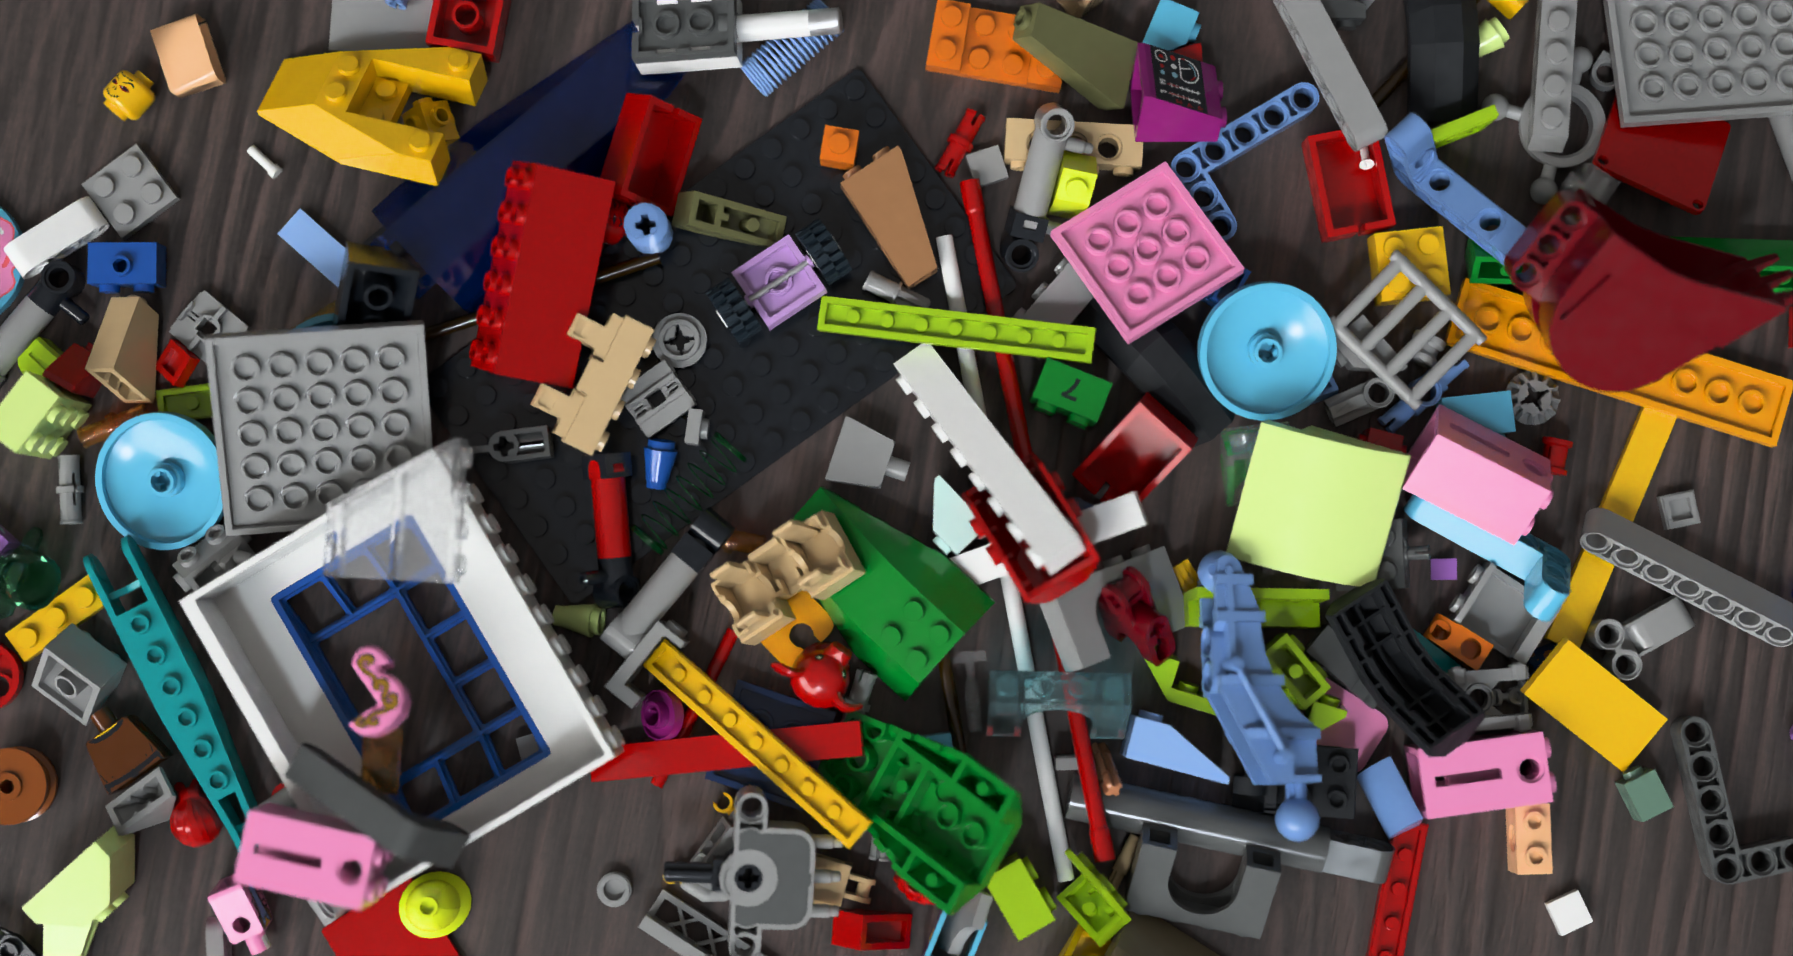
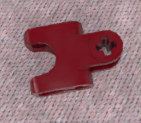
M1127 566L1122 571L1123 578L1116 584H1106L1101 589L1102 594L1099 597L1098 608L1105 630L1110 636L1119 642H1122L1128 636L1136 644L1143 658L1158 667L1165 663L1176 650L1168 618L1155 609L1151 587L1146 578L1136 568ZM1160 638L1161 643L1156 652L1155 646L1158 644L1157 639Z

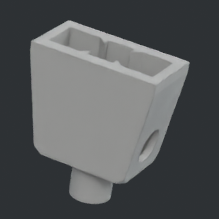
M845 416L825 479L830 482L881 489L885 476L905 481L911 462L892 456L896 444L895 441Z

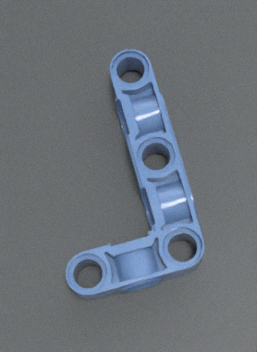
M1409 112L1384 136L1396 177L1410 191L1503 265L1506 254L1527 228L1438 158L1429 126L1418 115ZM1442 185L1448 186L1446 189L1441 191L1435 190L1437 187ZM1491 225L1499 226L1497 229L1493 231L1484 230L1486 227Z

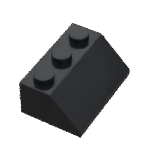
M347 242L332 326L410 321L420 268L382 246Z

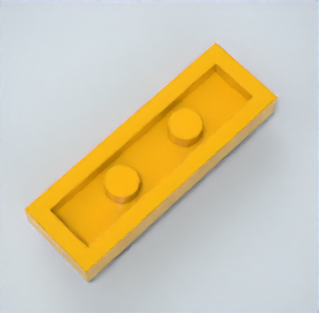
M87 575L5 633V635L22 660L29 662L41 654L44 647L71 623L77 627L101 611L104 606Z

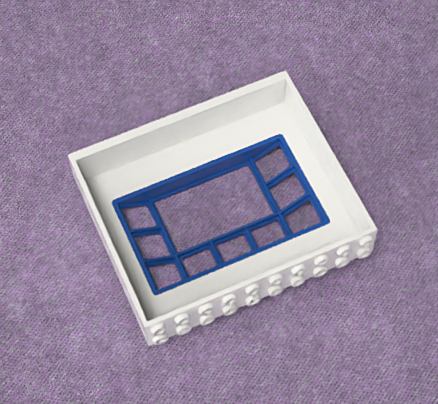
M433 449L181 599L179 603L299 810L343 819L285 776L303 742L322 749L410 812L411 810L403 793L402 786L435 767L448 796L449 803L427 817L445 820L466 830L471 835L466 843L468 845L625 752L622 747L625 740L616 725L610 727L604 716L607 713V709L598 695L592 696L586 684L590 680L580 664L575 666L568 655L572 652L568 641L562 634L557 636L551 625L554 622V618L545 604L540 606L533 593L537 592L533 581L528 574L522 576L516 565L519 562L516 552L509 543L504 545L498 535L502 529L493 514L487 515L480 504L484 501V498L474 483L469 485L463 475L467 471L466 467L457 453L452 455L450 451ZM407 528H411L423 544L433 563L404 581H400L376 547ZM367 555L390 588L362 606L356 607L332 576V573L360 556ZM439 573L459 606L460 611L429 629L408 595V591ZM321 581L343 608L345 616L313 634L287 600ZM395 598L400 602L473 728V731L398 776L393 774L373 737L362 736L349 726L360 715L320 647V643ZM467 620L488 659L456 676L435 639ZM494 667L516 706L484 724L466 695L463 686ZM522 715L537 742L539 750L505 770L490 735L493 731ZM480 741L494 777L460 796L446 760L471 744ZM394 855L392 861L386 864L384 876H388L386 893L432 865L405 860ZM358 862V866H359V868L362 870V866H361V864Z

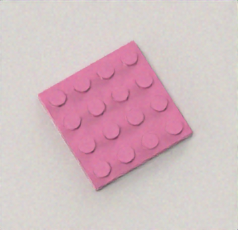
M1166 161L1051 230L1053 241L1128 345L1242 275L1245 269Z

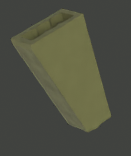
M1040 2L1020 6L1014 19L1015 30L1012 40L1097 108L1103 111L1124 108L1137 43L1139 42Z

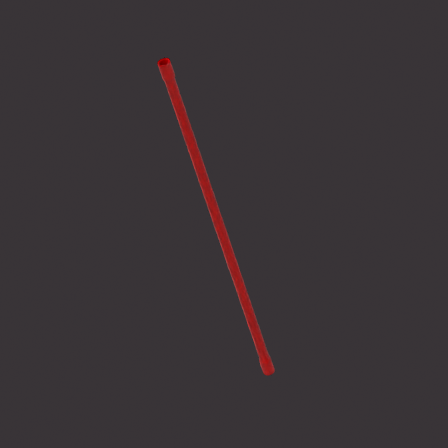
M980 179L964 180L959 184L965 213L969 220L987 315L1005 317L984 213L985 204ZM995 352L1014 451L1020 460L1032 453V447L1013 354ZM1053 641L1090 826L1089 835L1095 863L1114 860L1116 857L1110 828L1106 821L1077 671L1065 673Z

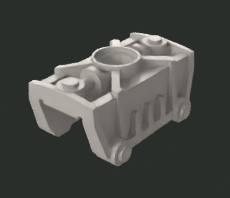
M1512 662V665H1508L1509 668L1465 671V668H1461V666L1447 669L1448 673L1446 674L1468 695L1474 689L1480 690L1484 695V703L1481 706L1485 711L1484 720L1475 731L1514 728L1518 732H1528V730L1532 729V714L1528 713V697L1520 691L1526 683L1525 679H1529L1526 664ZM1518 680V685L1509 688L1506 693H1502L1500 689H1493L1499 681ZM1507 700L1510 704L1520 706V713L1503 714L1493 706H1501L1502 702Z

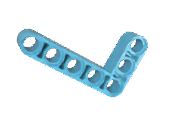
M1412 494L1404 506L1405 513L1411 519L1525 580L1523 604L1525 609L1535 618L1545 622L1551 621L1570 594L1571 561L1569 557L1558 548L1530 533L1527 536L1521 535L1516 544L1513 545Z

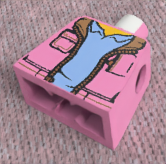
M233 874L221 879L207 898L230 942L236 944L245 940L251 955H256L271 947L265 930L272 921V914L262 889L233 882L235 875Z

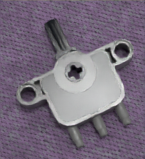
M744 786L735 796L733 820L734 845L729 847L723 855H713L712 862L667 861L664 864L663 878L665 882L710 883L712 891H722L729 900L727 939L731 956H758L761 950L762 929H799L808 922L810 917L829 918L839 916V907L837 905L813 903L814 883L841 881L840 871L815 869V848H841L843 843L833 835L811 834L809 829L799 822L768 820L766 796L757 786ZM755 797L761 801L760 807L752 812L745 811L742 808L744 800ZM746 868H752L753 874L750 875V880L743 879L742 874H745ZM741 937H749L753 940L751 947L744 950L738 949L735 946V942Z

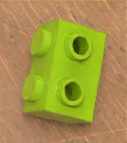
M1279 633L1264 645L1273 674L1285 675V686L1280 687L1297 709H1307L1332 688L1325 680L1328 677L1325 671L1317 662L1313 661L1311 663L1303 653L1306 650L1305 647L1293 634L1289 636L1287 633Z

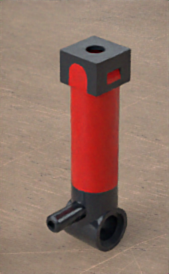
M631 452L593 454L592 456L581 455L583 480L591 479L598 570L581 572L578 580L582 586L594 585L593 597L599 607L604 609H625L641 589L639 580L633 575L625 476H632Z

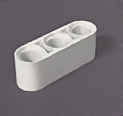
M83 197L13 239L4 247V252L22 278L29 279L41 273L44 266L49 262L62 260L108 230L110 224L91 197Z

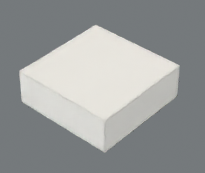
M1573 889L1544 903L1558 934L1561 936L1593 922L1577 889Z

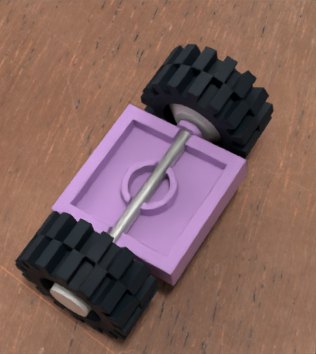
M817 218L795 233L807 255L803 256L788 234L731 272L746 294L743 296L744 299L729 277L705 292L716 308V313L726 328H729L739 344L762 330L761 325L750 308L754 307L768 329L772 330L828 293L812 268H817L828 285H831L852 271L838 243L820 219Z

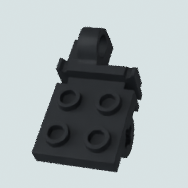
M1317 745L1318 775H1321L1322 782L1306 784L1307 800L1318 809L1320 817L1355 819L1359 749ZM1234 774L1232 806L1276 814L1279 804L1286 800L1285 785H1253L1248 775Z

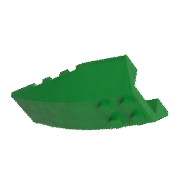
M821 486L793 519L804 522L822 510L835 514L866 573L826 600H818L853 653L906 702L929 677L928 675L959 640L977 624L996 601L942 552L929 548L920 543L915 537L902 533L888 525V522L861 510V507Z
M857 711L848 713L843 722L862 721L865 756L822 760L818 770L830 784L873 821L867 830L875 839L873 843L879 851L885 853L893 864L891 866L895 872L947 915H953L989 884L1022 825L1021 793L967 753Z

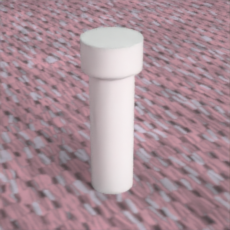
M252 145L247 150V153L268 171V175L273 179L281 174L283 169L278 164H274L255 145Z

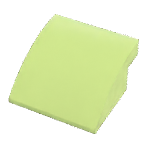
M1271 420L1261 422L1226 552L1233 554L1238 560L1327 582L1361 587L1366 583L1376 580L1411 455L1312 425L1304 429H1298Z

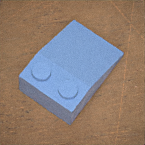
M1141 709L1138 716L1129 714L1119 754L1129 759L1224 784L1229 783L1230 777L1172 726L1163 723L1162 715Z

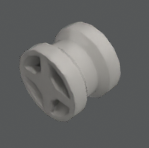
M1416 329V330L1414 331L1413 335H1412V338H1413L1420 330ZM1434 336L1410 361L1431 369L1438 362L1436 358L1438 353L1445 349L1447 343L1441 338Z

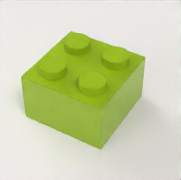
M1015 852L1001 861L987 887L1018 941L1055 921L1051 911L1057 909L1045 886L1038 889L1034 883V880L1038 879L1039 876L1029 858L1026 856L1021 859L1018 853Z

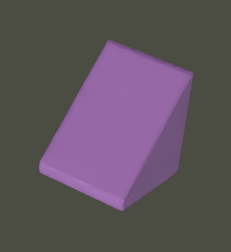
M1457 558L1430 559L1431 580H1457Z

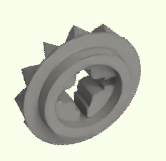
M674 313L664 317L656 325L652 335L656 339L653 350L661 361L666 359L675 368H686L697 363L706 352L707 334L703 325L695 317L685 313ZM678 326L684 337L695 339L684 344L683 355L680 354L676 345L665 344V342L676 338Z
M1525 371L1513 377L1505 391L1511 390L1514 419L1526 425H1538L1548 421L1556 414L1561 401L1558 392L1559 386L1549 376L1539 375L1537 372ZM1529 388L1533 392H1545L1538 399V407H1535L1534 403H1524L1522 405L1520 403L1529 395Z

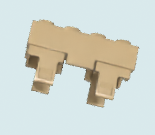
M577 313L567 335L581 341L582 345L591 349V353L588 357L589 362L576 389L573 388L570 395L567 396L542 383L530 404L557 418L552 433L562 437L560 441L591 456L595 450L602 451L610 435L605 429L610 419L615 421L618 419L625 405V402L620 400L626 387L630 389L634 387L641 372L636 366L641 357L644 359L645 357L648 358L654 347L656 339L651 336L655 329L627 315L620 317L612 313L603 326Z
M822 510L804 522L790 519L772 531L773 539L747 555L749 558L743 563L728 561L710 573L712 579H717L710 585L721 604L725 605L734 619L732 628L742 644L756 646L794 621L796 617L787 600L801 590L808 591L812 598L826 600L866 573L835 514Z

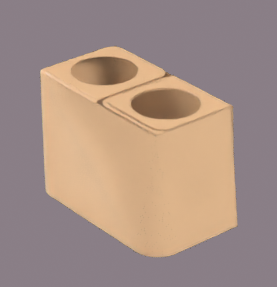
M198 14L150 30L169 90L180 98L226 83L207 23L198 25V23L206 20Z

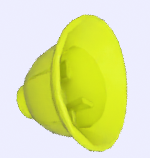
M436 871L421 875L406 887L399 902L401 921L411 933L420 937L438 938L448 935L458 929L469 915L472 903L470 889L465 881L450 872Z

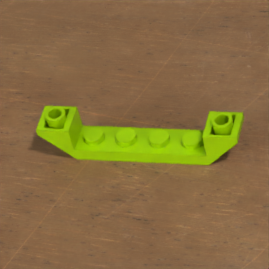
M1160 645L1155 646L1156 652ZM1172 654L1165 663L1158 667L1145 659L1167 701L1216 715L1207 697H1203V692L1198 691V685L1179 680L1178 685L1173 684L1180 662L1178 656ZM1323 694L1306 709L1304 716L1315 726L1323 730L1346 718L1348 711L1344 705L1340 704L1341 699Z

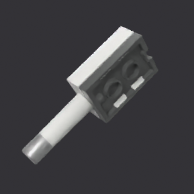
M632 0V21L639 31L632 33V60L641 75L742 68V42L837 35L843 32V17L839 7L742 14L741 0Z

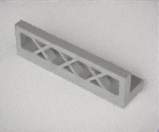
M663 888L638 928L681 956H717L715 942L728 940V929L665 888ZM665 899L677 906L680 920L666 923L655 916ZM683 911L691 915L692 918L685 919ZM696 921L702 922L707 926L709 939L695 942L688 937L686 924ZM681 925L683 933L675 929L673 926ZM712 930L722 936L714 938ZM742 938L735 942L738 949L742 948L744 950L751 947V944ZM710 944L712 952L702 945ZM760 951V954H759L758 956H768V955H766L765 953H763L762 951Z

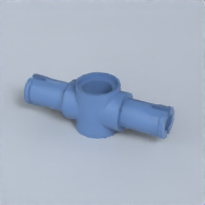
M1464 359L1457 365H1454L1430 389V399L1427 402L1423 401L1419 409L1414 411L1400 399L1377 419L1378 422L1383 426L1392 420L1385 430L1395 433L1413 415L1418 416L1426 408L1438 403L1442 394L1448 390L1447 385L1469 367L1468 362ZM1428 371L1420 378L1410 382L1407 386L1411 389Z

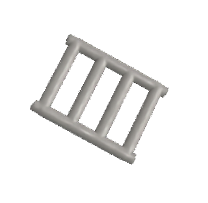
M1396 249L1389 257L1391 262L1337 317L1332 315L1329 318L1334 327L1335 335L1401 400L1416 411L1423 403L1421 398L1475 343L1480 345L1486 341L1487 336L1406 256ZM1401 271L1415 287L1361 341L1346 326ZM1426 295L1440 311L1385 364L1371 350ZM1451 320L1465 335L1410 389L1396 374Z

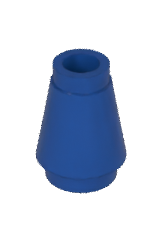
M648 438V444L644 446L647 488L657 490L667 488L678 450H675V441Z

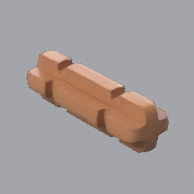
M1094 742L1091 746L1097 776L1103 793L1107 796L1112 794L1117 796L1121 793L1120 788H1122L1123 784L1109 747L1104 742L1100 744Z

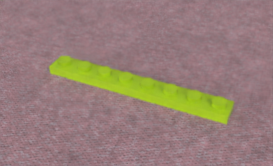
M830 296L821 297L817 330L820 332L1046 359L1051 358L1092 364L1097 330L1094 327Z

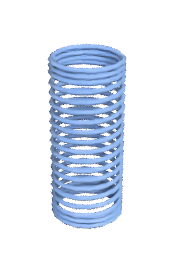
M813 0L812 3L810 2L807 5V9L802 10L828 7L821 0ZM832 35L811 36V38L799 37L796 38L799 43L794 38H789L796 49L787 39H782L789 50L779 39L766 40L765 45H760L761 49L756 48V53L752 52L751 57L747 56L745 60H742L741 69L764 96L768 97L771 92H774L773 87L778 88L772 77L779 84H783L779 78L780 76L783 80L787 81L783 71L789 77H792L789 69L793 73L797 71L793 64L798 69H801L799 62L806 65L803 57L810 61L809 55L815 57L813 50L816 53H820L818 47L824 49L823 43L829 45L826 37L830 41H833ZM774 41L781 47L786 56L777 48ZM770 46L777 52V54H778V55L780 56V58L784 61V63H783V62L778 58V56L771 50ZM766 51L772 55L777 64L768 56ZM761 54L768 60L774 70L764 61ZM757 59L765 66V68L772 75V77L764 70V68L759 64Z

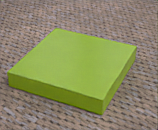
M1495 104L1431 129L1436 149L1484 130L1499 116Z

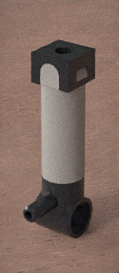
M60 260L49 262L44 266L40 280L0 326V388L8 380L5 375L15 365L17 358L42 333L61 309L78 324L84 325L87 323L90 315L70 299L77 297L85 287L86 279L80 268ZM67 271L69 281L64 287L60 288L57 283L58 277L61 273Z

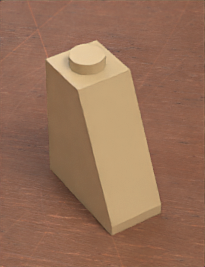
M137 295L111 297L85 369L124 403H153L156 387L159 314L147 304L144 298Z

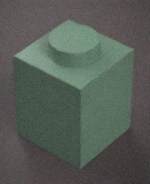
M1637 765L1627 769L1622 773L1624 778L1614 782L1633 820L1645 822L1674 807L1655 769L1642 768L1641 765Z

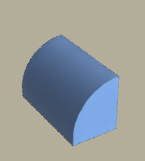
M1391 756L1373 764L1357 775V780L1388 840L1421 824L1423 817Z

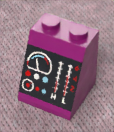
M1137 43L1129 87L1135 142H1217L1220 128L1226 127L1227 110L1226 107H1221L1220 104L1223 98L1222 80H1217L1215 66L1146 43Z

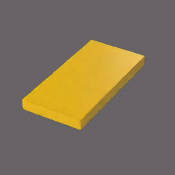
M1566 637L1561 639L1520 689L1523 694L1623 773L1668 720Z

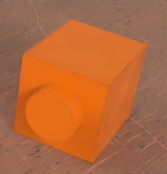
M825 125L819 158L820 165L843 170H850L855 167L860 141L859 130Z

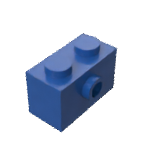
M88 242L87 284L99 288V293L118 294L120 293V288H133L134 293L142 294L155 293V288H166V247L157 242Z

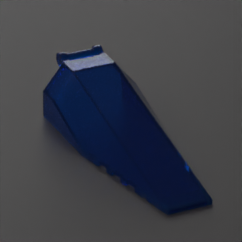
M631 21L479 122L461 136L460 139L447 147L451 160L438 186L405 180L372 210L373 214L386 228V231L376 237L369 245L382 246L393 252L389 246L397 240L427 272L421 279H418L415 300L422 297L437 283L466 312L470 314L477 311L480 305H483L486 291L483 288L486 272L491 269L493 259L490 253L493 238L498 235L500 225L497 217L498 209L501 202L505 201L507 191L505 175L508 168L512 167L513 160L538 163L600 178L626 93L652 95L664 101L687 72L641 75L632 60V33L639 31L634 22Z

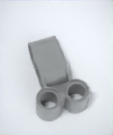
M1672 595L1622 623L1615 619H1596L1591 621L1585 639L1590 647L1605 650L1606 654L1602 659V667L1619 680H1632L1642 670L1641 656L1690 630L1695 626V623L1683 601ZM1603 625L1607 626L1611 632V637L1606 644L1599 638V630ZM1621 655L1625 657L1628 663L1627 669L1623 674L1619 673L1616 668V661Z

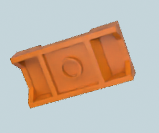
M937 0L926 61V71L1053 93H1060L1062 79L1012 40L1015 30V14L971 7L970 3Z

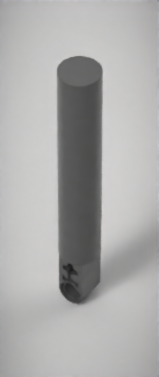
M1074 772L1068 790L1064 818L1089 824L1079 773ZM1099 782L1109 828L1140 834L1143 823L1178 830L1177 843L1242 857L1247 845L1280 852L1281 865L1316 873L1325 872L1377 884H1383L1387 881L1395 847L1386 841L1333 830L1323 825H1319L1315 834L1306 841H1290L1277 830L1275 815L1123 782L1119 795L1115 796L1112 794L1107 796L1103 793L1101 783Z

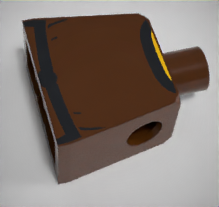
M106 706L90 716L100 734L86 743V747L108 795L122 791L173 756L165 744L136 715H128L118 721L110 708Z

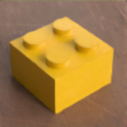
M1443 226L1374 233L1367 239L1371 280L1391 262L1389 259L1391 253L1398 249L1446 296L1451 295ZM1400 271L1374 298V305L1398 304L1415 285ZM1425 295L1419 302L1430 301V299Z

